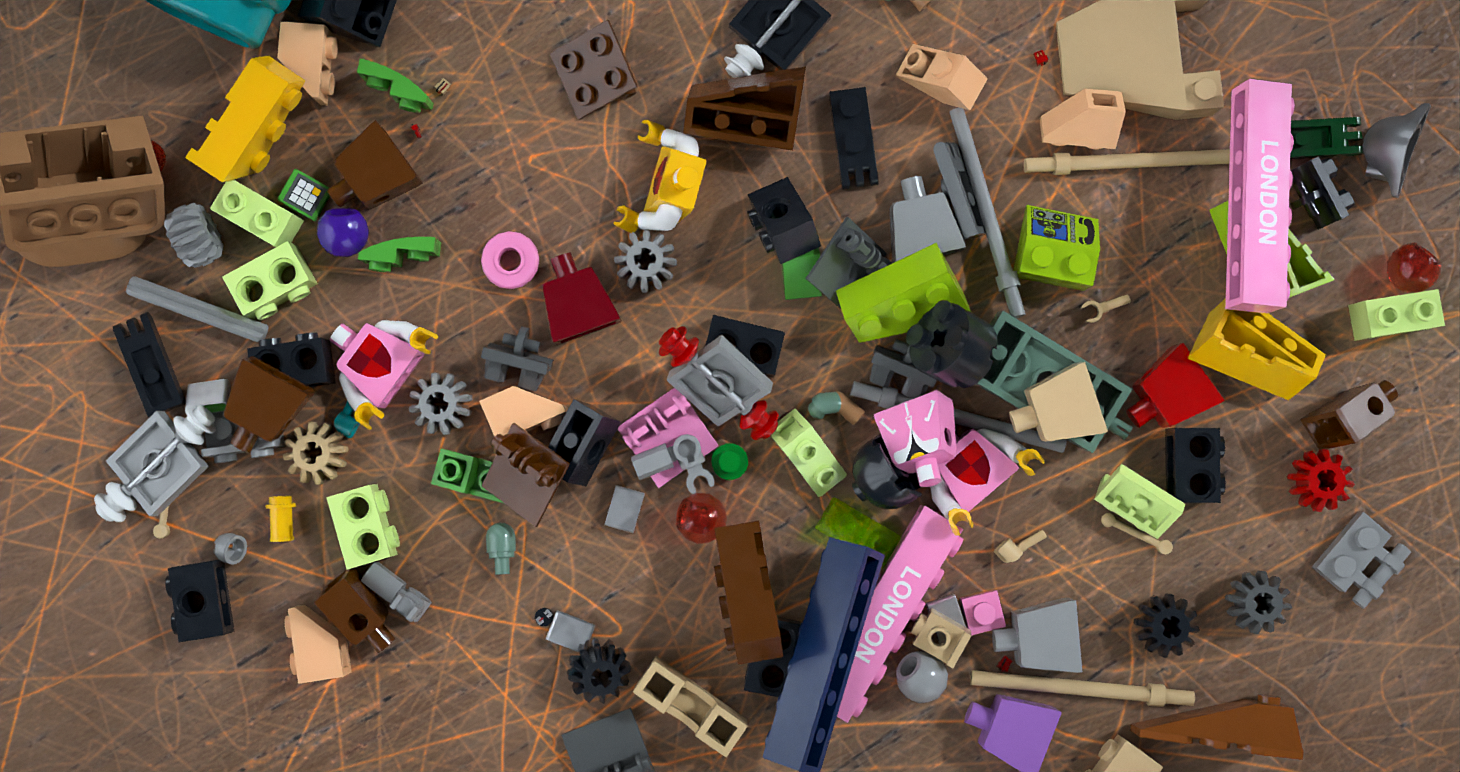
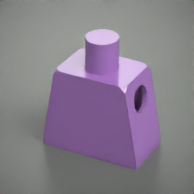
M996 694L991 708L972 701L967 709L964 722L982 729L978 743L985 750L1021 772H1039L1062 712L1050 705Z

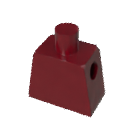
M571 252L558 255L550 260L557 279L542 284L551 338L554 344L560 345L622 322L619 313L592 267L578 271Z

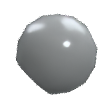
M916 651L909 653L901 660L896 670L898 688L906 698L917 703H927L938 699L947 687L948 673L945 664L941 660L925 651Z

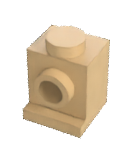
M931 608L927 616L922 613L919 615L910 632L915 635L913 645L945 662L951 668H954L972 636L969 628ZM937 631L943 632L946 635L945 642L942 644L933 642L931 638L933 633Z

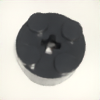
M946 300L936 303L932 309L923 315L917 324L910 327L906 334V342L910 345V358L916 369L947 386H959L961 388L975 385L988 373L993 363L989 359L992 347L997 349L998 342L996 332L991 324L961 306Z

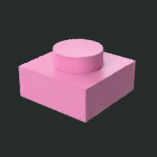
M997 590L959 598L966 627L971 630V635L1006 627Z

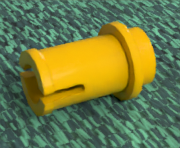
M292 496L269 497V504H266L265 507L270 512V542L293 541L292 507H296V503H292Z

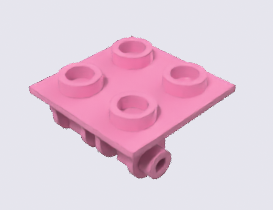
M676 388L671 389L618 427L622 438L635 455L664 443L667 448L673 446L675 440L684 434L693 435L698 439L703 456L719 446L685 396ZM678 460L673 462V468L650 476L658 488L684 471L681 469Z

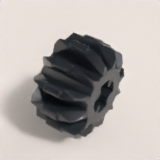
M1166 593L1162 601L1158 596L1153 595L1150 597L1152 608L1143 604L1138 607L1145 616L1144 619L1135 618L1133 623L1144 627V629L1135 636L1140 641L1147 640L1145 650L1151 653L1158 650L1159 656L1167 658L1170 651L1177 656L1183 655L1181 643L1190 647L1195 645L1193 639L1188 637L1189 632L1198 633L1200 629L1198 626L1189 623L1197 617V613L1193 610L1186 611L1188 607L1187 600L1181 598L1175 602L1174 595ZM1163 619H1167L1168 624L1172 627L1169 632L1164 631L1165 628L1161 624Z
M593 638L591 648L587 649L586 646L579 644L578 650L580 655H570L569 663L572 668L568 669L567 677L569 681L573 682L572 689L575 694L583 693L584 699L588 703L597 695L600 702L605 704L607 694L611 693L619 698L620 691L618 686H628L629 679L626 674L631 672V665L629 661L625 660L627 655L623 648L615 649V645L610 639L603 646H600L598 639Z

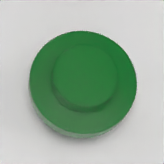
M726 443L714 451L711 464L714 472L720 478L734 480L745 473L748 467V457L744 449L739 445Z

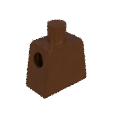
M375 120L335 159L334 165L344 178L327 189V191L340 208L355 197H358L366 207L372 209L420 186L423 182L385 129Z
M254 356L242 359L223 413L227 420L238 425L230 443L234 447L250 453L259 437L269 442L278 439L311 399L316 390Z
M1386 380L1379 384L1373 382L1354 387L1304 416L1300 421L1318 449H1330L1355 444L1395 415V410L1390 403L1398 398V392Z
M356 568L346 569L322 589L314 603L351 644L355 646L363 639H366L376 652L379 653L395 640V637L383 624L389 611L376 593L361 582L362 576ZM357 614H363L367 619H362Z

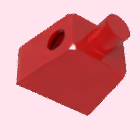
M1184 343L1171 346L1132 385L1141 400L1128 408L1126 413L1136 427H1142L1153 418L1160 427H1171L1224 401L1200 365L1195 361L1187 359L1190 351Z

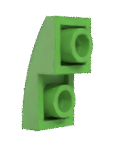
M360 58L357 73L367 82L366 86L380 91H388V88L391 87L389 95L396 103H399V108L405 111L420 113L421 108L433 109L434 103L411 80L386 66Z
M435 237L393 239L360 251L358 260L369 264L368 270L390 273L391 267L402 268L404 253H407V259L428 262L429 256L440 257L441 242Z
M443 448L440 449L431 484L503 503L481 486L493 463L492 461Z

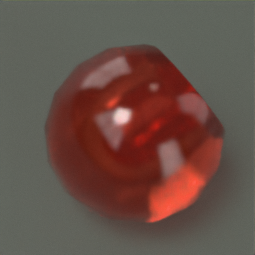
M1417 242L1403 244L1393 251L1387 261V275L1391 284L1401 291L1407 293L1423 292L1435 285L1441 275L1442 263Z
M695 493L684 498L678 507L676 515V527L687 540L696 544H707L716 540L714 528L724 527L727 522L725 507L720 500L708 493Z

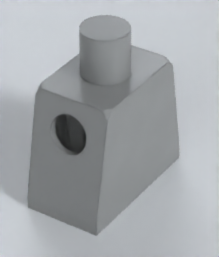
M922 176L901 180L904 200L892 203L889 208L892 263L936 242L944 256L961 252L966 247L945 194L939 192L926 195Z
M1061 598L1012 611V628L992 630L994 652L1014 651L1015 662L1020 667L1076 673L1083 672L1076 600Z

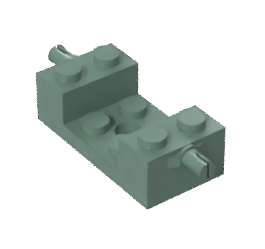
M1005 311L996 313L990 324L997 335V349L992 347L989 358L993 361L992 366L976 385L1019 409L1029 406L1024 390L1037 383L1040 373L1050 371L1054 374L1074 363L1085 362L1107 430L1118 435L1123 440L1128 437L1129 434L1117 428V426L1127 432H1131L1133 426L1121 421L1116 415L1132 391V388ZM1105 433L1069 438L1067 440L1081 449L1093 453Z

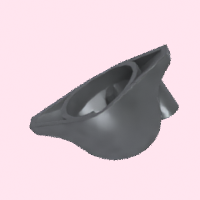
M1423 103L1411 113L1403 116L1387 117L1379 120L1372 125L1364 137L1363 152L1368 162L1365 176L1387 181L1391 194L1395 198H1399L1412 153L1431 108L1430 103Z

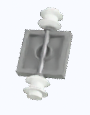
M187 405L185 407L187 417L176 416L173 421L165 411H156L106 460L124 484L109 482L106 485L107 495L103 493L95 495V509L103 519L110 522H123L126 519L124 509L134 511L137 508L136 500L149 516H158L209 467L191 445V443L197 445L204 443L202 435L204 431L210 434L216 431L215 424L213 423L215 417L207 408L201 405L197 407Z

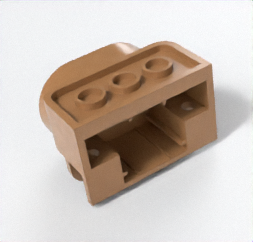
M143 116L0 133V224L6 246L12 251L18 252L25 259L47 267H66L117 259L134 252L142 245L147 234L159 230L164 225V182Z

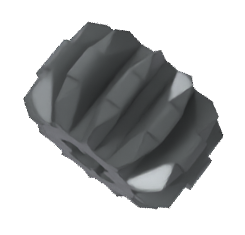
M1258 570L1255 576L1250 572L1242 573L1243 583L1235 580L1230 582L1231 587L1236 593L1235 595L1226 594L1224 596L1225 600L1234 602V606L1230 607L1226 612L1229 616H1238L1235 623L1237 627L1244 629L1248 626L1250 633L1259 634L1262 628L1266 632H1274V621L1280 624L1286 623V619L1281 614L1282 609L1291 610L1292 606L1289 603L1283 602L1282 599L1291 592L1287 588H1279L1281 583L1279 577L1272 576L1268 578L1266 571ZM1255 596H1260L1259 601L1262 603L1260 609L1256 608L1258 604L1254 601Z

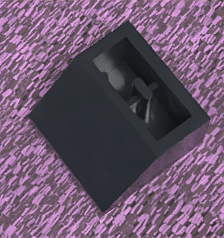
M303 0L298 16L313 24H324L332 33L375 47H381L397 0Z

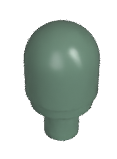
M496 523L486 533V552L489 555V559H494L495 575L510 574L509 558L515 557L516 551L515 532L506 523Z

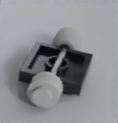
M749 0L729 23V28L747 42L749 46L736 44L735 49L738 54L734 58L727 56L724 58L728 64L725 70L732 78L749 76L754 68L764 69L761 55L779 70L789 69L829 22L832 15L814 0Z

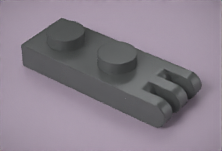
M952 142L936 143L933 151L943 177L941 179V188L946 198L951 200L955 211L953 216L961 234H963L964 239L985 235L986 232L959 145Z

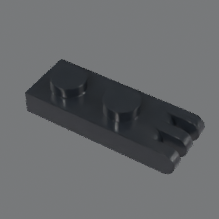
M866 87L830 91L829 101L842 190L850 189L848 174H854L856 188L864 187L863 172H869L871 186L879 185Z
M146 312L140 315L144 326L143 330H141L137 319L131 318L126 321L131 335L127 334L121 323L113 326V332L148 417H151L156 411H165L166 413L185 405L186 399L151 314Z

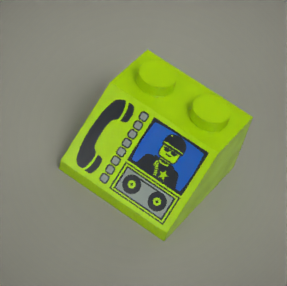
M1026 205L1013 271H1017L1018 277L1021 279L1081 291L1092 287L1100 253L1099 219Z

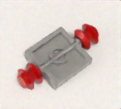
M685 326L677 329L675 327L668 329L659 340V355L666 356L670 354L673 356L670 364L675 368L669 371L667 381L717 426L741 413L739 427L742 430L751 427L750 437L753 440L770 437L778 427L777 420L779 414L776 410L766 412L767 402L760 399L771 392L773 382L723 335L697 352L699 339L697 337L685 338L687 333Z

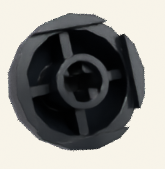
M881 434L868 441L859 449L853 461L852 473L855 482L852 483V488L861 501L865 502L868 500L878 508L889 510L901 508L922 496L921 492L915 491L921 487L919 486L917 474H908L893 464Z

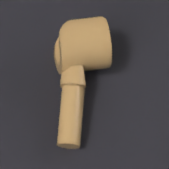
M1126 294L1107 302L1087 301L1080 309L1088 305L1096 307L1097 316L1094 319L1085 321L1087 323H1094L1102 317L1103 313L1126 305L1131 300L1129 295Z
M1041 530L1017 545L1010 538H1007L995 548L994 553L1005 563L1014 562L1022 556L1024 551L1044 540L1047 536Z

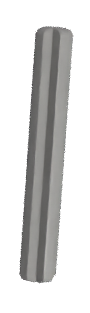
M132 277L128 282L126 293L132 297L258 342L265 339L269 327L267 324L138 277Z

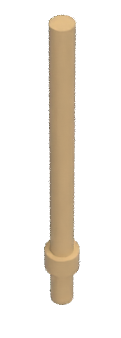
M1230 149L1070 156V153H1053L1052 157L1025 158L1024 172H1053L1054 175H1069L1071 171L1230 164Z
M971 670L970 685L1144 701L1148 706L1164 707L1165 704L1194 706L1195 703L1194 691L1166 689L1163 684L1148 683L1147 687L976 670Z

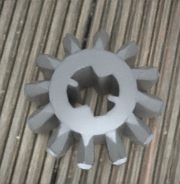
M195 203L187 206L184 204L167 214L166 220H164V226L167 230L166 236L171 242V247L176 251L177 257L182 259L185 265L194 268L201 265L206 266L222 256L224 247L221 241L222 235L218 232L217 224L213 222L211 214L207 213L203 206Z
M647 229L643 231V241H638L634 232L630 233L629 238L633 245L630 247L623 242H620L618 245L619 249L627 254V256L619 255L614 257L615 264L627 265L617 272L618 277L625 278L631 275L627 282V287L633 289L640 280L642 293L648 292L649 281H653L657 290L662 289V284L658 277L661 275L666 280H672L673 274L664 267L677 266L676 259L665 257L674 251L673 245L668 244L660 248L665 239L664 235L659 233L654 241L651 242L650 230ZM643 253H649L651 259L656 258L655 263L649 264L648 270H642L640 263L636 265V260L642 259Z
M436 372L431 373V385L424 379L418 380V385L423 392L411 391L409 395L411 398L419 400V404L409 406V412L422 413L416 418L415 424L422 426L428 422L427 432L430 434H435L439 425L442 434H450V422L456 428L461 429L464 424L458 415L471 416L472 413L471 410L462 408V403H468L473 400L472 395H459L466 388V383L460 381L453 386V374L447 373L443 381H441L439 373ZM441 394H444L443 400L448 402V407L446 410L440 409L441 413L438 414V407L433 405V401L435 398L441 399Z

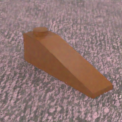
M1258 694L1257 700L1240 699L1132 723L1130 728L1132 733L1143 738L1183 744H1193V739H1199V744L1227 750V748H1230L1231 743H1235L1237 748L1251 751V754L1303 760L1304 752L1294 708L1280 703L1281 697L1274 695Z

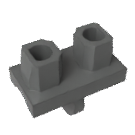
M521 326L517 336L504 333L502 343L514 346V349L490 342L488 347H483L481 358L486 359L484 378L504 382L506 381L509 366L521 368L518 386L531 391L539 389L544 376L552 369L554 359L525 352V350H530L538 353L541 342L528 339L530 328Z
M896 339L892 349L904 355L876 344L871 359L873 365L870 381L872 383L888 388L894 372L907 377L901 393L912 399L923 396L928 386L934 387L936 380L920 372L913 365L910 358V345Z

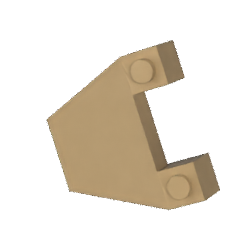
M1100 0L1056 23L1063 95L1072 97L1085 88L1122 92L1125 109L1173 120L1211 117L1224 107L1220 70L1183 74L1176 12L1199 10L1209 0Z

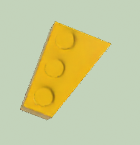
M270 56L251 58L225 97L230 101L227 109L219 121L213 118L210 119L205 128L211 131V133L199 150L191 148L185 158L222 183L260 173L270 160L268 152L272 144L280 139L286 129L284 121L289 111H292L302 98L300 90L305 80Z
M1225 298L1208 314L1187 358L1289 401L1317 378L1326 354L1269 313L1225 309Z

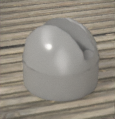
M224 533L216 538L214 542L216 544L215 549H213L215 556L220 561L231 565L239 563L247 552V542L240 535ZM233 543L232 549L228 548Z

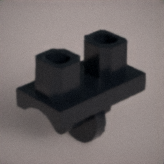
M1319 156L1291 170L1293 187L1300 199L1290 203L1293 210L1304 206L1318 230L1349 216L1348 210L1355 204L1349 191L1342 189L1337 192L1331 181V178L1337 176L1338 171L1331 158L1320 160Z

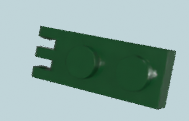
M1361 117L1292 120L1291 134L1294 144L1290 153V159H1307L1318 156L1319 158L1357 156L1364 154L1363 146L1348 145V142L1363 139L1362 131L1347 132V127L1361 125Z

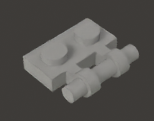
M1358 511L1314 563L1312 568L1341 592H1346L1352 583L1360 590L1352 598V601L1365 609L1372 599L1377 600L1384 592L1382 587L1393 574L1398 575L1405 567L1403 562L1411 551L1401 543H1398L1391 553L1385 550L1383 546L1392 535L1366 513ZM1374 558L1381 565L1370 578H1367L1362 571Z

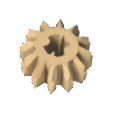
M308 422L307 431L301 427L294 429L297 441L293 439H286L285 445L293 448L292 453L283 454V459L294 460L295 462L289 467L288 472L296 474L301 471L300 482L308 483L313 478L316 485L323 484L325 475L330 479H335L338 475L333 466L345 467L347 464L343 459H339L338 455L339 453L348 452V447L336 445L342 440L343 434L336 432L330 435L332 431L330 424L324 423L319 429L316 422ZM315 448L322 449V455L310 458V451L315 450Z

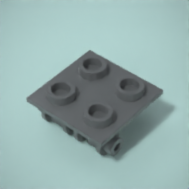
M846 217L805 279L841 309L836 290L892 264V262L885 258L887 253L849 217Z
M631 708L561 734L575 772H655Z

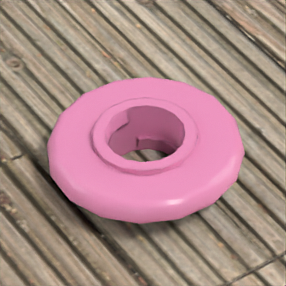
M508 231L497 234L487 242L482 252L481 264L483 272L490 282L500 288L515 289L523 287L533 279L538 271L539 255L536 246L530 238L521 233ZM509 250L518 252L521 257L519 267L513 271H506L500 265L501 256Z

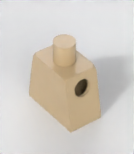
M1085 362L1074 363L1026 388L1024 392L1029 406L1009 412L1010 420L1016 433L1036 427L1040 440L1045 442L1108 432Z

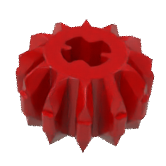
M1319 449L1317 454L1313 451H1306L1303 453L1304 461L1294 460L1292 462L1293 467L1298 472L1290 473L1286 476L1288 480L1296 481V485L1291 487L1288 492L1291 495L1301 494L1298 500L1300 506L1307 507L1311 504L1312 511L1322 512L1324 507L1328 510L1337 509V500L1347 501L1350 499L1344 488L1353 487L1355 483L1351 480H1346L1345 475L1349 474L1353 469L1350 466H1341L1343 456L1340 454L1330 456L1328 449ZM1318 474H1323V475L1321 476L1320 480H1319V479L1317 478V475H1318ZM1322 481L1324 483L1323 487H1318Z

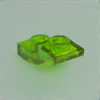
M832 497L815 527L816 530L828 537L867 546L884 554L885 557L881 568L885 567L901 539L900 535L835 497Z

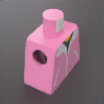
M936 390L874 414L876 424L893 464L908 474L917 473L919 486L921 487L939 484L942 480L938 464L954 459L957 454L952 400Z

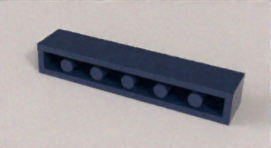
M829 537L827 546L821 555V565L816 582L810 591V602L807 612L799 627L797 645L793 657L788 663V674L783 691L776 703V714L771 730L765 739V750L762 758L799 772L821 771L885 557L884 554L867 546Z

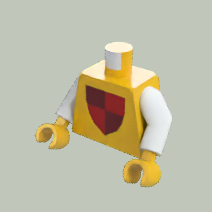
M643 120L642 123L649 126V131L645 137L638 135V139L654 146L662 144L644 211L639 214L624 205L617 208V211L625 216L620 222H613V224L629 233L635 232L638 228L657 231H668L675 228L676 224L692 212L706 166V159L698 157L699 146L694 137L672 129H665L661 124Z

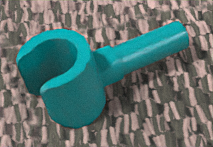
M348 401L343 411L335 418L334 427L345 437L352 438L360 423L351 416L354 410Z

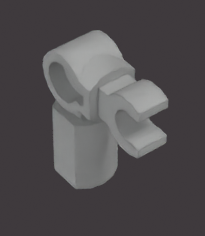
M684 434L679 436L675 440L674 445L668 448L664 443L631 456V461L639 480L673 468V462L678 460L681 469H687L688 471L686 485L692 494L696 493L693 482L697 476H704L709 486H714L713 475L702 467L701 463L705 462V458L698 439L693 435Z
M374 562L361 579L362 583L388 601L392 609H396L397 612L410 622H418L432 603L418 590L412 587L406 589L407 583L379 562Z

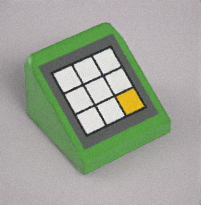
M294 169L277 200L316 222L330 197L327 191L329 187L300 170Z

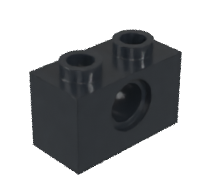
M788 177L747 194L752 209L747 211L750 222L755 231L762 229L759 232V237L766 252L774 251L780 264L821 247L814 221Z
M573 399L548 448L570 463L562 480L571 484L587 486L621 423L619 420L591 404Z
M213 560L168 568L169 575L166 576L165 587L168 596L173 601L174 612L171 614V627L173 633L178 635L179 643L235 632L224 562ZM195 591L201 593L204 598V606L201 610H197L192 604V595Z

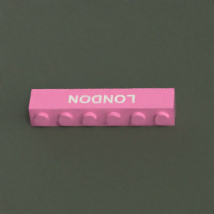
M1248 79L1232 89L1225 309L1271 313L1286 308L1290 296V285L1287 282V264L1291 258V248L1288 244V227L1292 220V211L1289 207V190L1293 182V175L1290 171V153L1294 144L1291 134V116L1295 106L1294 99L1291 97L1292 84Z
M924 505L919 506L879 573L837 714L838 718L847 723L852 715L857 718L863 711L868 701V698L864 696L871 683L876 686L882 679L887 669V666L883 664L890 651L896 653L900 649L906 638V634L902 632L909 619L915 621L919 617L925 606V602L921 599L928 588L935 589L944 574V570L941 569L942 564L947 556L951 558L955 556L964 540L960 536L953 534L948 519ZM956 525L957 528L959 529L960 534H961V532L963 531V529H962L961 527H959L958 525Z

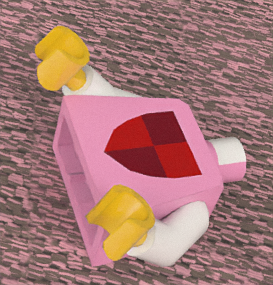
M382 320L375 326L366 323L358 334L345 324H341L336 328L330 337V342L344 351L336 366L341 371L339 381L348 403L355 411V420L371 430L372 427L369 425L370 418L374 414L380 419L384 417V413L375 406L384 409L388 406L423 356L431 353L430 350L426 349L425 344L430 337L438 339L437 334L425 328L417 327L407 321Z
M985 428L977 431L969 429L960 437L955 434L956 457L938 464L942 481L937 485L930 486L932 500L944 517L948 519L954 535L960 536L959 529L956 526L959 521H966L973 528L969 511L1019 469L1016 463H1019L1027 475H1035L1034 471L1027 464L1033 459H1037L1044 464V460L1037 450L1026 449L1008 435Z

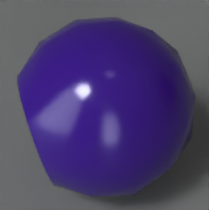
M336 208L328 210L318 221L316 233L321 246L327 253L337 257H350L359 253L367 244L369 228L365 218L358 210Z

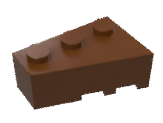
M806 66L692 85L687 98L683 134L793 151Z
M759 520L714 528L721 564L714 566L717 588H725L726 594L719 597L722 619L730 618L731 627L724 628L727 650L736 651L738 665L783 657Z

